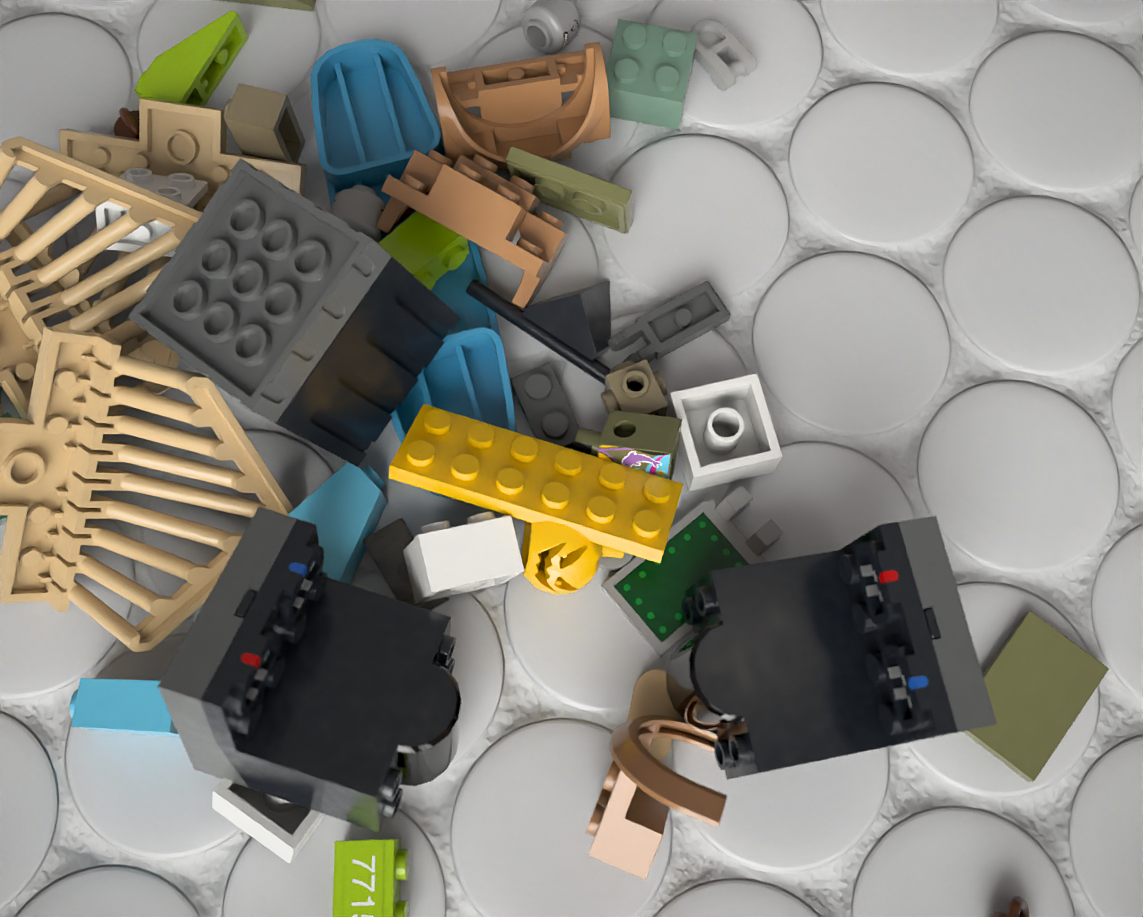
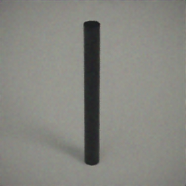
M473 279L466 289L468 295L605 385V377L607 374H610L611 370L609 367L597 359L590 360L522 315L523 310L478 280Z

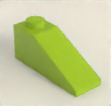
M230 10L155 57L147 71L140 75L137 86L134 89L139 99L151 98L205 106L248 40L238 13Z

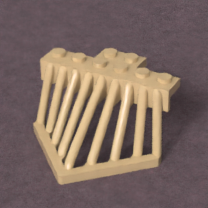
M141 98L139 99V139L68 128L59 130L61 154L116 177L121 176L126 170L131 168H145L151 170L153 175L169 176L174 173H186L193 175L194 180L207 181L208 191L193 207V209L204 213V208L221 184H224L229 178L231 170L240 158L250 163L258 171H263L290 190H294L305 197L306 164L226 152L227 124L224 120V109ZM62 182L50 188L5 239L12 247L19 245L34 233L24 221L84 191ZM97 226L95 227L90 236L98 232ZM53 243L27 262L32 270L44 267L56 259L52 254ZM121 251L117 261L132 252ZM100 253L49 285L50 291L56 294L83 281V277L86 276ZM162 256L151 262L147 276L162 268L171 260V257ZM130 275L105 288L99 300L94 302L91 298H88L68 309L73 317H76L124 290ZM113 317L87 332L104 334L115 328ZM145 331L122 344L120 355L125 356L145 343L157 339L150 334L147 336L148 332Z
M18 136L5 140L0 146V189L15 164L33 170L36 173L1 212L0 244L51 187L62 182L84 191L78 198L19 245L2 253L0 252V385L21 418L26 419L44 326L47 327L45 323L176 249L192 225L197 223L203 213ZM109 201L129 209L126 214L44 267L17 277L14 275L17 270L103 203ZM156 220L173 227L172 230L76 285L33 303L30 301V297L126 237L140 226ZM162 268L82 314L53 326V328L89 331L140 302L147 294V289ZM129 319L102 335L122 345L147 330ZM158 340L147 342L125 355L176 369L179 361L177 352L169 349ZM122 374L118 377H115L114 382L127 375ZM145 380L131 388L160 395L171 387ZM123 404L109 406L108 411L120 413L131 407Z
M44 326L27 418L0 417V515H8L0 554V603L47 601L58 612H65L68 610L69 601L71 600L124 643L131 651H151L205 603L244 533H229L218 528L92 493V490L133 491L253 518L258 507L288 515L294 508L221 394L207 376L198 372L184 371L120 355L122 345L100 333ZM123 374L180 389L189 394L196 405L116 384L114 380L115 377ZM123 404L190 423L195 427L211 426L219 439L108 411L109 406ZM103 434H128L208 455L219 461L234 460L240 471L105 439ZM98 461L131 463L230 487L241 493H256L261 502L97 464ZM86 519H118L217 547L223 551L207 565L195 564L184 558L90 523ZM81 545L100 546L180 577L187 582L171 596L157 595L80 550ZM75 573L85 574L145 609L150 615L134 627L75 580Z

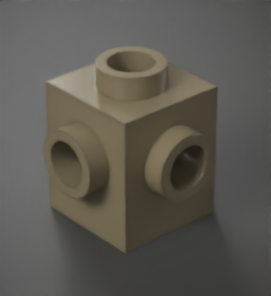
M647 359L635 364L633 361L620 363L610 370V374L606 375L605 392L601 393V399L608 415L616 410L666 417L668 404L664 397L667 395L664 379L658 370L652 372Z

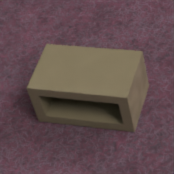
M239 83L233 99L230 98L225 105L224 120L242 155L298 163L306 141L288 95Z

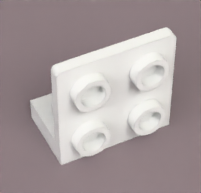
M131 168L119 176L123 180L190 208H193L208 191L207 181L194 180L193 175L186 173L161 176L153 175L149 169ZM109 201L98 206L95 209L97 231H100L126 214L129 209ZM155 220L140 226L107 249L134 252L169 232L173 227ZM175 249L164 256L173 257L176 253Z

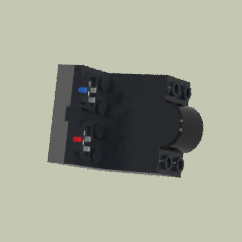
M258 507L158 685L159 691L194 770L221 779H229L234 781L233 783L380 833L385 818L393 819L399 808L403 796V789L399 788V785L418 786L433 781L447 770L457 752L462 700L458 683L452 676L455 659L451 657L455 648L456 638L450 636L451 617L328 578L327 573L323 572L322 568L324 550L319 545L316 524Z
M936 516L880 524L837 551L712 570L685 591L686 597L682 601L683 615L686 623L692 625L694 635L683 641L671 654L666 669L667 692L673 708L685 722L700 730L716 731L718 740L714 743L715 758L719 768L725 770L727 780L997 725Z

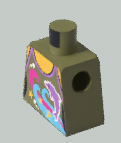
M615 410L609 413L603 432L580 427L575 438L573 450L672 480L682 419Z

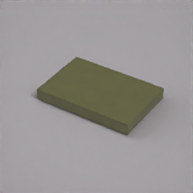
M511 146L506 158L510 176L515 175L533 185L535 188L532 194L541 201L540 203L620 233L628 234L633 222L631 190Z
M1026 612L982 673L997 725L962 732L1026 781L1033 782L1109 668L1033 612Z

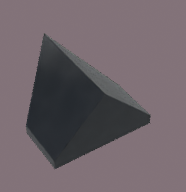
M610 281L540 301L526 307L522 315L593 361L607 353L610 348L608 340L611 339Z

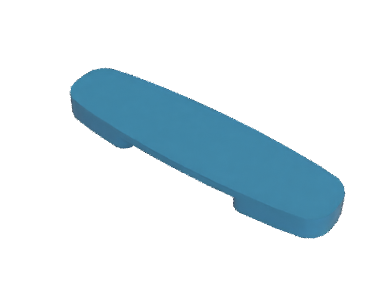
M380 39L359 40L328 50L316 61L310 74L312 111L319 161L325 174L331 209L335 195L342 190L352 189L355 185L367 186L376 192V196L387 205L391 196L382 192L381 189L388 175L400 180L414 150L427 156L430 149L447 157L440 129L423 88L404 51L396 45ZM415 210L414 212H412L406 219H404L401 223H399L398 225H396L393 230H395L399 225H401L405 220H407V219H408L411 215H413L417 210ZM383 231L381 240L389 234ZM467 239L469 253L464 262L457 269L448 270L435 282L431 290L461 319L453 331L448 330L446 337L442 340L444 344L428 367L425 368L423 366L421 373L416 377L419 380L401 405L397 404L396 409L390 414L393 416L391 420L401 444L423 404L517 432L509 375L495 312L466 293V289L473 279L478 280L489 288L478 246L469 239ZM430 491V492H431L432 494H434V495L441 496V497H444V498H447V499H454V498L447 497V496H444V495H441V494H438V493H435V492Z

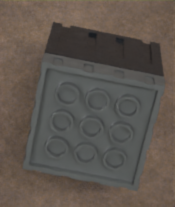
M240 158L231 170L229 178L224 184H221L204 208V213L196 224L192 225L175 249L176 253L168 264L163 266L147 289V294L140 304L137 303L128 318L146 329L150 335L166 347L177 352L179 357L198 371L207 375L211 381L228 394L241 400L240 403L254 413L358 467L367 455L364 451L369 448L371 442L375 443L393 417L390 414L396 409L397 404L401 405L419 380L416 377L421 373L423 366L425 368L428 367L444 344L442 340L446 337L448 330L453 331L461 318L371 237L361 231L357 232L348 223L330 212L324 211L312 201L294 190H290L263 171H258L250 163Z

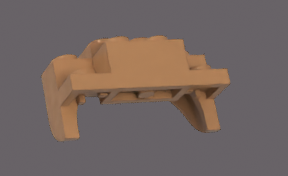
M599 42L585 44V50L470 69L446 72V66L431 69L446 156L453 161L452 164H456L460 155L472 161L475 154L498 166L497 170H509L506 158L511 146L556 162L572 158L571 152L582 143H592L596 140L611 138L608 81ZM574 91L571 97L562 105L561 92ZM478 106L480 117L468 111L467 108Z
M430 149L426 156L414 150L400 180L388 175L381 189L382 192L391 197L376 227L390 234L396 225L417 210L523 269L524 274L520 286L511 302L523 309L528 307L543 286L569 238L565 232L561 231L564 223L544 211H541L538 216L536 209L541 201L532 194L535 187L515 175H512L510 181L496 175L495 172L498 166L475 154L472 161L460 155L452 169L453 161L440 153ZM519 229L521 237L515 245L511 242Z

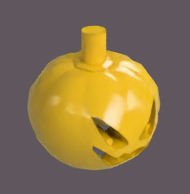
M525 521L521 557L524 567L522 574L535 588L554 595L574 593L590 583L599 568L601 556L623 558L624 556L622 551L591 542L585 535L568 525L553 521L533 523Z

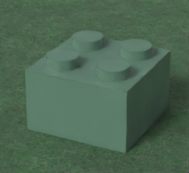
M618 19L606 68L610 117L679 130L694 62L698 33Z

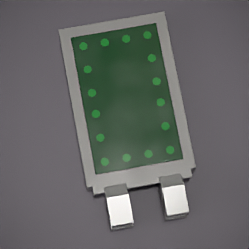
M739 486L724 498L719 505L713 500L708 503L702 501L670 529L660 563L636 556L601 585V589L659 657L663 656L693 630L692 625L686 623L682 609V601L686 597L685 591L712 570L765 562L766 559L761 554L779 540L780 536L784 533L771 519L749 539L743 535L732 520L750 506L753 498L742 486Z

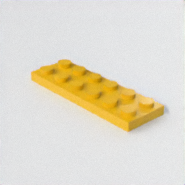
M426 404L422 405L389 467L390 479L508 516L511 515V517L530 523L553 521L568 525L585 535L591 542L657 563L661 562L684 485L683 483Z

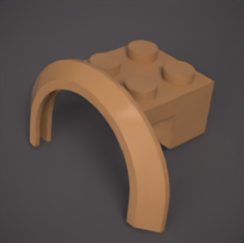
M646 715L623 723L614 730L609 743L613 761L585 832L594 836L588 856L646 880L664 834L670 807L718 828L727 795L676 773L648 752L652 738L663 737L687 742L714 753V743L718 740L716 730L676 717Z

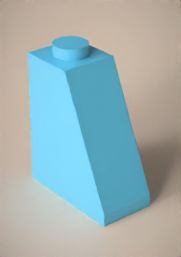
M347 462L287 515L316 524L319 545L324 550L323 572L327 573L328 578L351 584L388 503L380 490L385 483L368 465L361 470L359 467Z
M80 678L79 687L75 690L70 700L71 727L97 731L180 737L159 691L158 685L160 681Z

